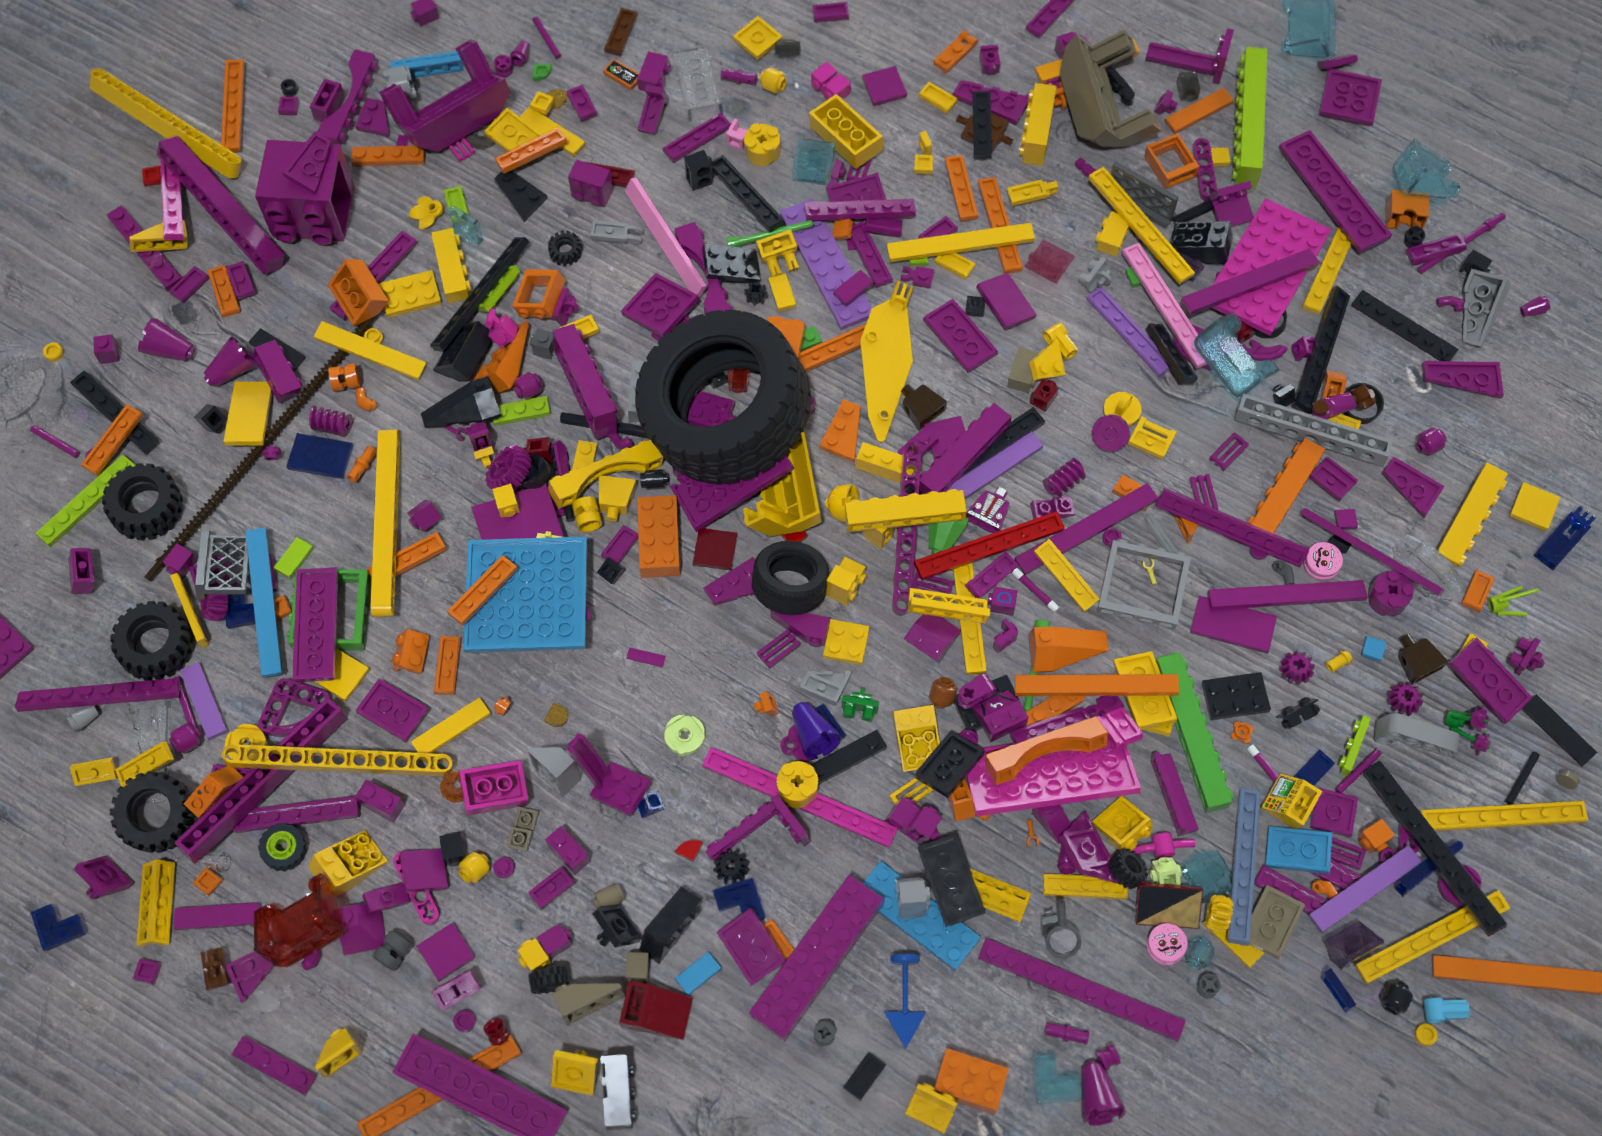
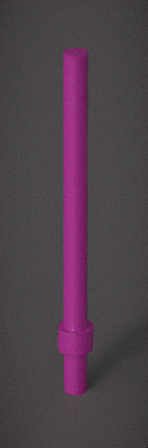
M1500 213L1494 218H1489L1483 222L1482 226L1463 238L1465 243L1468 244L1484 232L1494 229L1498 223L1506 219L1505 214ZM1450 255L1427 261L1418 267L1417 271L1423 274Z

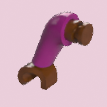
M1363 384L1356 389L1350 390V392L1317 400L1313 405L1312 412L1314 416L1328 420L1357 408V405L1361 410L1373 406L1376 403V395L1372 389Z

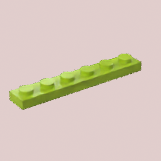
M122 454L35 534L51 548L102 502V497L105 496L103 493L104 488L109 486L108 481L111 477L115 478L117 476L115 473L119 470L121 472L124 471L125 467L129 465L132 467L135 465Z

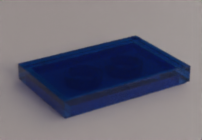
M297 433L286 467L288 470L343 479L354 445L352 442Z

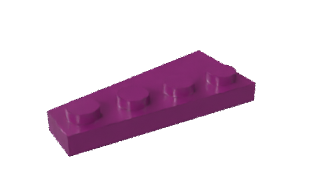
M1424 361L1422 363L1423 379L1425 382L1500 399L1504 396L1500 362Z

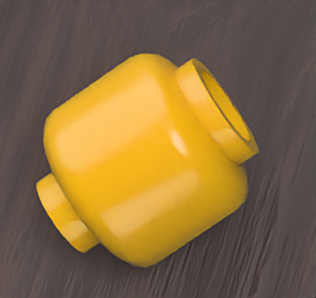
M772 67L763 71L759 77L761 87L774 94L783 91L787 84L784 72Z
M469 853L459 863V876L467 883H478L490 870L489 859L483 853Z

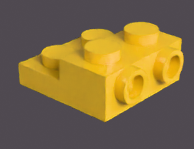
M1120 796L1092 821L1095 828L1108 838V842L1119 851L1123 848H1128L1131 851L1134 850L1137 846V841L1142 837L1147 838L1153 828L1151 819L1123 796Z

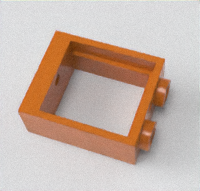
M1179 134L1167 136L1163 140L1152 142L1146 147L1144 157L1164 189L1197 177L1199 165ZM1174 149L1184 166L1166 173L1156 156Z
M526 269L512 307L522 318H552L566 280L558 270ZM534 286H547L542 303H528Z
M228 766L209 773L185 801L184 805L200 818L234 787L243 776L233 767Z

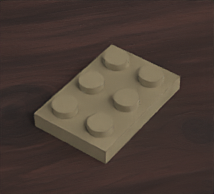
M1266 885L1252 913L1249 945L1279 960L1306 904Z

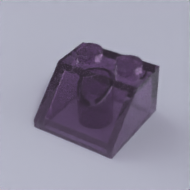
M1360 921L1324 940L1330 961L1341 970L1377 951L1384 944V940Z

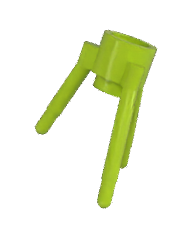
M1519 586L1499 595L1491 596L1488 598L1489 609L1491 613H1496L1497 616H1527V612L1505 611L1509 607L1508 601L1537 593L1539 589L1536 588L1511 595L1523 589V586Z

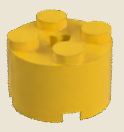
M755 123L745 133V154L752 164L768 166L769 163L776 162L779 159L781 145L780 135L776 127Z
M800 761L786 763L782 766L777 776V793L788 807L804 808L816 798L818 793V776L813 766Z

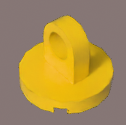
M1127 392L1111 394L1103 406L1105 416L1110 414L1120 416L1127 422L1129 427L1138 422L1142 412L1139 400L1133 394Z

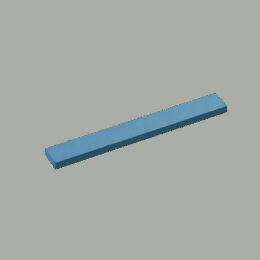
M266 528L247 530L246 540L261 676L265 678L283 675Z

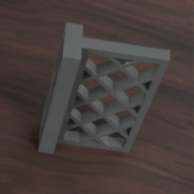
M1115 161L1112 166L1111 176L1149 220L1166 229L1172 222L1173 216L1176 215L1175 208L1179 197Z
M201 530L195 581L196 599H205V594H245L248 570L246 535H210L209 530ZM214 542H223L224 545L218 548L214 545ZM237 542H245V544L239 548L236 545H234ZM229 547L234 550L229 554L224 552ZM218 554L223 557L218 561L213 559ZM240 554L243 558L236 561L233 557ZM227 561L232 563V565L228 568L224 567L222 564H224ZM219 568L221 570L220 573L215 575L211 572L214 569ZM236 568L242 570V572H240L237 575H235L231 571L235 570ZM225 575L231 577V579H229L226 582L223 581L221 578ZM237 581L241 584V587H232L230 585ZM214 582L220 584L218 587H209Z

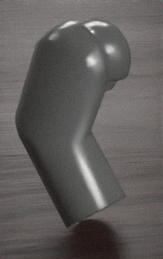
M1275 561L1273 569L1284 577L1285 585L1295 584L1292 567L1283 561Z

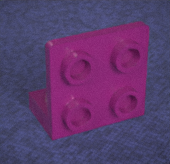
M1251 181L1220 188L1209 195L1217 221H1230L1231 227L1252 221L1254 217L1247 198V191L1252 188Z

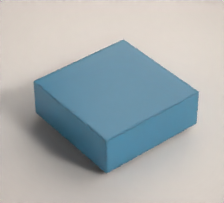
M1367 636L1361 656L1381 662L1387 642Z

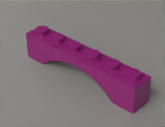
M356 49L353 51L348 62L352 73L350 93L336 112L322 120L317 133L331 140V144H341L342 146L346 142L348 130L352 128L353 119L359 113L360 103L365 99L366 90L372 83V76L378 70V62L373 53Z
M696 222L674 228L675 238L686 255L696 262L705 274L702 246L704 245L702 229L697 227ZM707 278L708 291L703 303L705 316L710 311L722 310L725 312V310H733L731 304L726 302L727 294L725 288L720 286L721 280Z

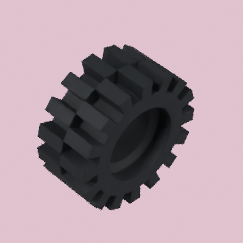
M563 230L560 235L556 232L555 237H550L551 241H548L550 258L554 263L557 262L559 266L563 263V266L566 267V263H569V266L573 265L572 261L578 262L577 258H581L582 247L579 237L574 232L570 234V231H567L564 234ZM562 245L572 246V249L568 252L558 251V248Z
M1123 848L1109 860L1108 868L1111 869L1109 872L1114 874L1113 879H1117L1119 885L1123 884L1124 888L1134 889L1139 885V882L1142 883L1148 876V868L1144 866L1146 864L1145 861H1141V856H1136L1135 851L1131 852L1130 849Z
M565 966L540 968L538 971L534 970L528 975L531 993L533 994L556 992L555 989L559 986L569 985Z

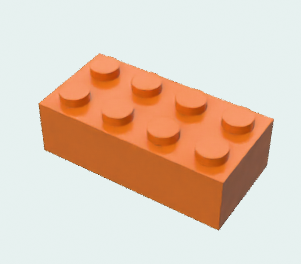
M676 495L637 497L639 568L641 578L680 576L678 505Z

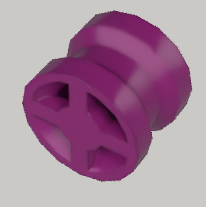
M499 55L494 59L495 72L498 76L506 78L512 74L513 67L509 56Z
M1111 1044L1107 1045L1102 1051H1095L1098 1063L1103 1065L1105 1071L1109 1070L1110 1066H1117L1121 1063L1118 1053Z

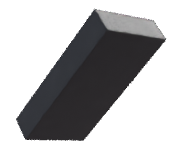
M868 1052L843 1089L861 1101L886 1065Z

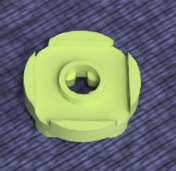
M678 715L667 723L664 738L666 745L672 752L679 756H686L697 752L705 742V731L703 724L696 717ZM681 731H684L685 733L689 732V733H690V734L688 735L689 738H687V739H684V738L681 739V738H680V737H681V733H680V732H681Z

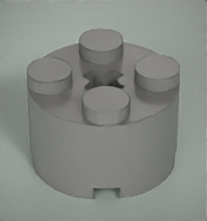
M403 65L383 71L387 80V87L395 83L396 86H401L409 102L415 101L417 93L414 83L410 84L412 78L409 66L405 67Z

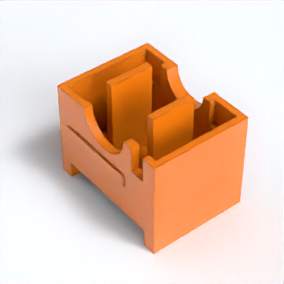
M1392 189L1385 205V226L1396 229L1399 228L1400 224H1406L1409 227L1418 225L1423 229L1429 217V193Z

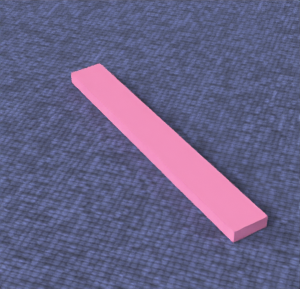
M631 178L625 193L688 290L697 294L700 299L707 285L637 178Z
M1138 242L1123 249L1122 254L1195 368L1198 369L1213 362L1214 358L1140 243Z

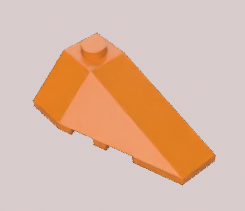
M527 321L517 325L518 330L515 339L504 347L499 348L496 352H493L490 356L492 358L487 366L483 365L479 369L473 381L488 376L494 392L497 393L505 390L509 391L514 387V381L519 374L529 324Z
M1034 627L1028 634L1033 673L1054 672L1065 666L1073 665L1081 660L1109 651L1106 631L1063 627Z

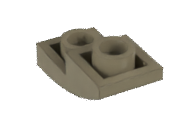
M518 807L507 847L528 851L539 811Z

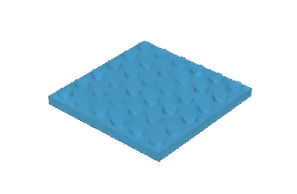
M587 537L468 540L466 591L502 555L515 564L518 570L464 625V653L585 649Z

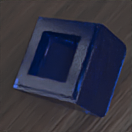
M657 790L645 793L637 808L641 817L644 818L664 810L665 806Z

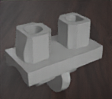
M1102 257L1099 261L1091 260L1088 264L1090 274L1081 273L1079 276V283L1087 288L1088 293L1094 292L1098 286L1103 284L1109 285L1112 282L1111 271L1106 265L1107 258Z

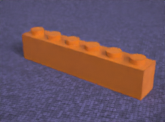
M1307 438L1302 443L1298 442L1292 451L1295 453L1293 458L1288 457L1283 466L1286 469L1284 472L1280 471L1274 480L1276 485L1269 487L1265 494L1267 497L1266 501L1261 500L1256 508L1258 512L1256 517L1252 515L1248 523L1274 534L1307 482L1310 474L1320 461L1325 448Z

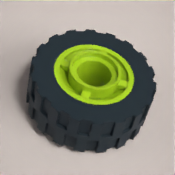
M278 823L273 827L270 826L266 832H263L262 837L259 839L258 850L260 851V857L269 868L285 872L301 864L300 862L304 860L305 853H307V843L298 828L296 829L291 824ZM281 844H288L286 850L278 851V847Z

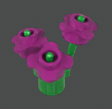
M1484 706L1474 708L1473 713L1449 710L1446 726H1450L1451 731L1473 741V749L1478 751L1476 755L1479 756L1481 751L1486 752L1487 749H1490L1491 742L1488 741L1490 734H1487L1486 737L1480 734L1478 738H1475L1459 729V727H1464L1466 720L1471 721V726L1476 728L1477 732L1487 727L1489 716Z

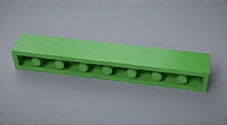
M1180 652L1158 657L1156 663L1161 674H1178L1179 696H1169L1177 716V723L1174 724L1204 812L1206 814L1229 808L1233 800V793L1230 788H1227L1225 782L1227 781L1224 769L1220 768L1218 751H1215L1213 748V736L1207 730L1205 714L1201 713L1199 696L1195 695L1193 690V679L1191 676H1188L1187 661L1185 658H1182Z

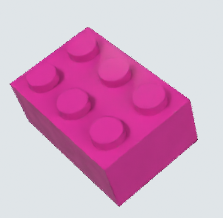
M521 760L459 770L458 777L465 816L527 806L528 795Z

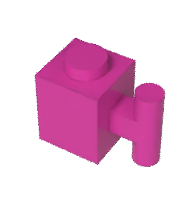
M490 309L485 321V326L490 328L488 336L502 348L515 339L518 326L506 314L498 319L495 316L496 310Z

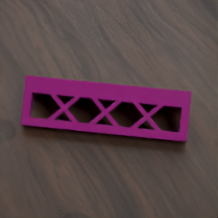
M1160 752L1154 753L1150 762L1177 835L1182 836L1198 831V825L1171 753L1162 756Z

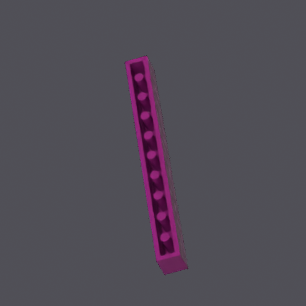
M178 136L159 141L157 156L262 274L265 275L281 269L285 257L283 251L255 223L251 216L240 206L239 202L230 195L229 191L220 184L218 179L212 175L208 168L187 147L186 143Z
M327 697L277 746L317 748L346 720L342 709ZM272 754L269 760L277 762L281 757L278 754ZM293 755L290 760L298 763L302 758L299 755ZM252 768L174 843L181 853L196 864L293 770Z

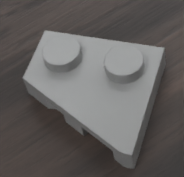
M807 671L799 691L836 706L852 672L845 671V673L833 674V671Z

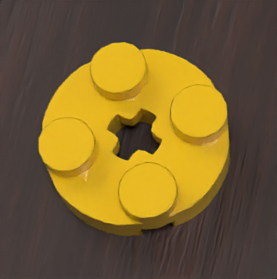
M242 724L227 735L225 747L231 744L241 745L246 740H249L251 745L267 746V739L257 726ZM229 752L228 756L231 760H234L238 754ZM251 753L247 758L250 761H256L259 755Z

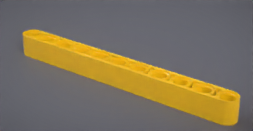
M94 68L90 71L89 88L163 137L169 139L178 136L199 160L228 178L239 177L241 158L107 71L100 68Z
M398 429L378 430L371 584L372 617L394 616L400 433Z
M237 744L227 745L222 751L224 764L235 768L442 777L448 775L452 767V759L448 755L432 753ZM229 752L238 754L234 760L227 759L226 755ZM251 753L259 755L256 761H250L247 757ZM272 754H278L281 758L277 762H272L269 760V757ZM293 755H299L302 760L294 763L290 758ZM314 756H320L323 761L315 764L311 759ZM339 756L343 758L344 762L336 765L332 760ZM363 758L365 763L358 766L354 764V759ZM381 758L385 760L386 764L379 767L374 763L376 759ZM402 759L407 765L400 768L395 762ZM423 760L427 763V767L421 769L417 767L416 763ZM444 761L447 763L448 768L442 770L438 768L437 763Z

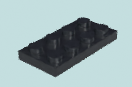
M957 833L917 847L946 928L986 914Z

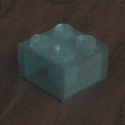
M799 138L793 164V180L828 185L834 160L835 143Z

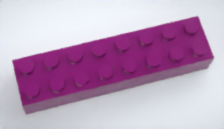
M848 875L749 1012L750 1017L785 1042L884 905V899L851 875Z

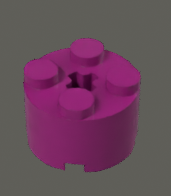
M1396 570L1382 573L1376 578L1369 590V605L1379 615L1397 616L1405 610L1411 601L1414 587L1406 576Z

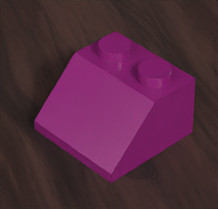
M922 614L908 631L904 640L940 664L962 630L942 617Z

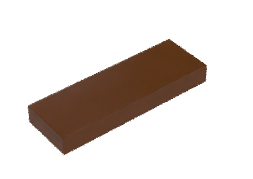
M620 9L605 45V53L622 56L638 17L637 11Z

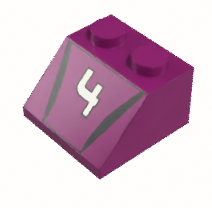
M1008 690L972 706V710L990 743L1010 734L1011 731L1025 727L1029 718L1020 701Z

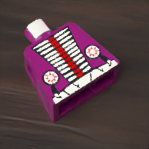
M998 487L994 494L984 491L966 513L968 522L991 534L1001 531L1010 504L1009 501L1005 500L1008 494L1007 491L1001 487Z

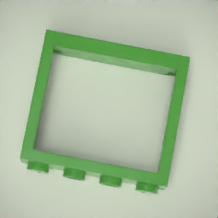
M338 570V583H358L353 639H336V648L339 650L365 651L371 576L368 570ZM296 577L293 580L294 595H291V606L293 608L292 613H289V625L291 627L290 631L287 632V643L290 644L293 650Z

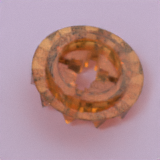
M459 770L450 771L449 774L443 776L440 784L443 797L450 802L457 803L463 801L460 787L454 792V788L450 786L455 784L457 779L459 781Z

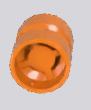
M356 363L344 365V368L340 366L328 368L333 392L342 391L345 387L349 389L360 387ZM341 374H344L345 381L341 380Z

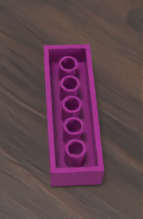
M574 324L552 330L556 357L594 438L598 439L616 433V424H619L616 415L618 413L615 402L610 400L611 395L608 387L604 388L603 377L601 373L596 371L597 365L594 358L591 359L589 356L590 350L588 345L582 342L583 336L581 331L577 330Z

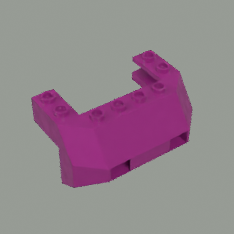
M469 39L455 48L471 80L419 111H413L401 86H396L395 83L379 92L396 125L412 144L439 152L500 115L510 93L505 78L493 74L477 41Z

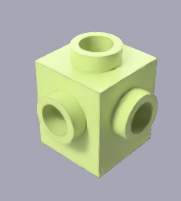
M1162 857L1159 860L1152 861V870H1150L1152 882L1156 884L1181 885V868L1172 857Z

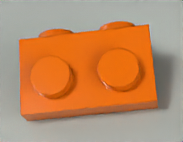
M406 629L401 634H398L395 642L398 645L397 650L393 654L391 661L393 664L392 670L398 671L402 669L416 674L422 673L429 635Z

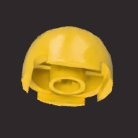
M843 484L833 488L825 505L835 520L846 523L845 503L851 500H860L857 487L852 484Z

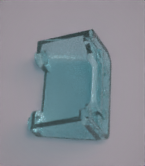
M1283 0V8L1287 9L1289 13L1288 37H1285L1282 42L1283 52H1286L1287 55L1335 57V1Z
M1416 139L1412 140L1393 165L1392 172L1399 190L1406 195L1450 199L1451 197L1454 198L1460 191V184L1447 177L1451 171L1450 162Z
M1231 312L1218 318L1195 338L1194 346L1230 393L1235 397H1242L1243 394H1248L1269 380L1280 369L1271 360H1263L1256 364L1234 336L1240 331L1242 325L1235 312Z

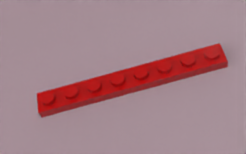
M1056 511L914 561V566L920 579L924 580L1063 531L1065 526Z

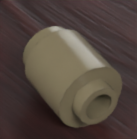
M617 884L615 886L610 885L594 893L595 898L592 900L597 909L619 905L625 897L620 886Z

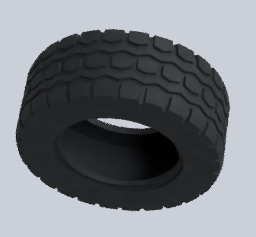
M722 310L707 312L706 316L700 314L690 318L688 323L684 321L672 329V333H666L658 341L659 346H654L647 355V361L643 363L640 369L635 389L636 412L641 427L664 459L679 473L693 480L708 484H721L722 482L724 484H734L740 482V479L746 481L757 477L758 472L763 474L775 466V461L780 462L789 454V448H794L799 441L800 433L806 427L811 407V388L807 373L783 333L764 318L739 310H725V312ZM736 368L751 369L761 373L760 385L756 396L740 415L726 423L710 427L695 426L687 423L690 402L697 390L708 379L723 371Z

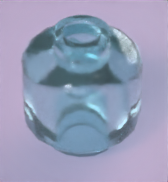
M1205 937L1190 939L1184 954L1186 964L1196 970L1207 968L1214 956L1215 949L1211 945V941Z

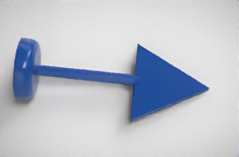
M914 954L890 955V962L892 964L902 965L903 1012H884L905 1049L926 1012H908L907 965H916L920 960L919 955Z

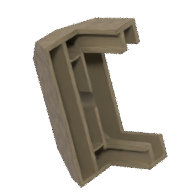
M1125 30L1093 46L1076 34L1065 46L1059 71L1077 135L1102 147L1131 146L1161 131L1157 115H1152L1149 109L1123 121L1120 119L1105 68L1137 53L1132 36Z

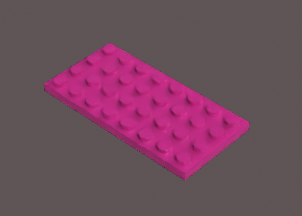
M1265 198L1213 285L1309 248L1317 257L1332 229ZM1309 269L1211 308L1238 321H1243L1246 325L1271 336Z
M1107 738V747L1090 753L1060 751L1043 755L1028 763L1015 779L999 785L994 783L985 769V755L966 776L976 816L1138 794L1141 791L1127 745L1122 744L1116 749L1109 738ZM1015 744L983 747L981 749L984 750L986 755Z

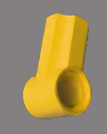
M1061 322L1043 331V337L1048 345H1050L1051 341L1058 339L1061 356L1064 360H1069L1078 353V348L1068 337L1067 330Z

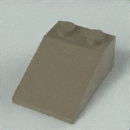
M564 984L556 988V992L552 993L567 1026L625 997L620 984H570L568 986Z

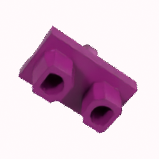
M562 288L553 317L550 318V320L557 321L560 326H565L569 316L572 313H577L580 308L576 304L577 299L569 293L568 288Z
M1524 637L1519 640L1515 648L1525 654L1521 656L1513 652L1507 661L1508 664L1516 668L1515 674L1520 676L1528 663L1530 664L1529 670L1531 671L1544 666L1545 662L1541 658L1543 654L1537 652L1536 655H1533L1541 640L1536 637L1533 641Z

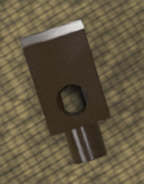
M907 384L901 390V393L905 396L903 399V410L918 431L924 428V424L932 422L946 411L947 401L925 385H921L914 390Z
M1410 634L1400 639L1405 649L1398 655V659L1412 685L1442 670L1448 663V660L1428 639L1424 638L1415 642Z

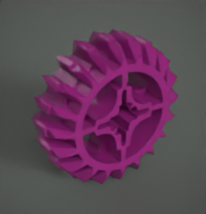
M517 445L505 447L504 450H500V453L495 455V459L488 466V471L485 474L487 476L485 478L486 485L492 490L511 484L513 490H517L518 486L522 485L523 480L526 479L527 474L530 473L529 469L532 466L530 464L532 462L531 455Z

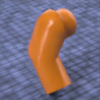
M1315 880L1312 883V890L1314 892L1327 895L1330 900L1338 895L1331 882Z

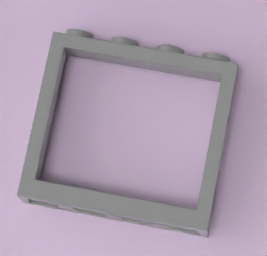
M1123 539L1113 540L1097 612L1175 629L1179 620L1191 557L1182 552L1170 553L1164 548H1148L1147 545L1141 543L1136 545L1129 544L1128 541ZM1117 551L1183 565L1173 615L1106 601Z

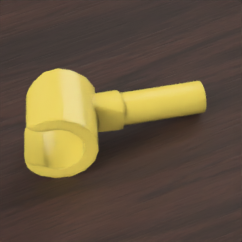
M1149 558V567L1142 560L1141 566L1147 569L1152 585L1157 584L1153 573L1154 560Z

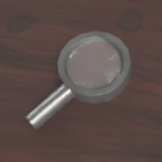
M1058 900V923L1052 925L1046 932L1045 943L1051 955L1065 959L1072 957L1079 951L1082 940L1079 930L1074 925L1066 922L1065 901Z

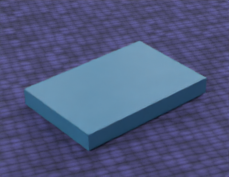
M1269 826L1266 867L1330 874L1332 832Z

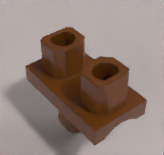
M223 948L200 952L206 990L229 985Z

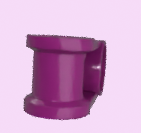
M983 673L961 688L958 704L965 709L972 708V706L994 695L997 692V688L987 674Z

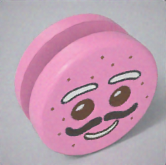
M1319 542L1312 545L1304 560V568L1307 574L1319 581L1333 579L1343 564V556L1340 550L1335 545L1327 542Z
M1169 923L1156 926L1151 931L1146 942L1149 956L1156 963L1167 966L1179 962L1188 947L1185 933L1178 926Z

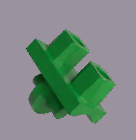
M861 687L860 693L852 692L851 697L843 695L841 707L843 708V717L851 719L854 718L855 710L863 711L861 720L872 722L875 714L878 712L879 702L871 700L872 695L864 694L865 688Z

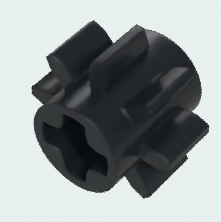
M758 281L752 284L749 283V289H744L746 301H750L754 306L759 303L763 304V298L768 297L765 291L766 286L759 284Z

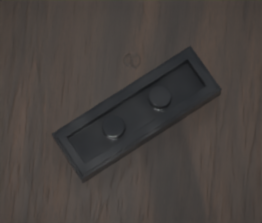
M260 328L249 340V344L257 347L276 340L278 346H282L285 353L284 356L287 361L291 362L294 372L305 360V356Z

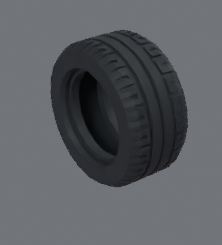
M797 541L776 542L764 548L755 559L751 584L753 593L761 604L773 612L783 615L804 614L819 606L824 599L829 568L823 556L807 544ZM778 571H793L806 577L809 582L802 585H788L774 579L771 574Z

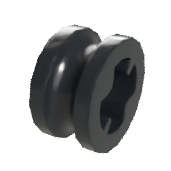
M285 79L282 81L280 87L283 95L293 97L298 93V87L294 80Z

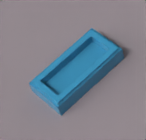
M707 952L679 974L675 980L689 996L722 969L711 954Z

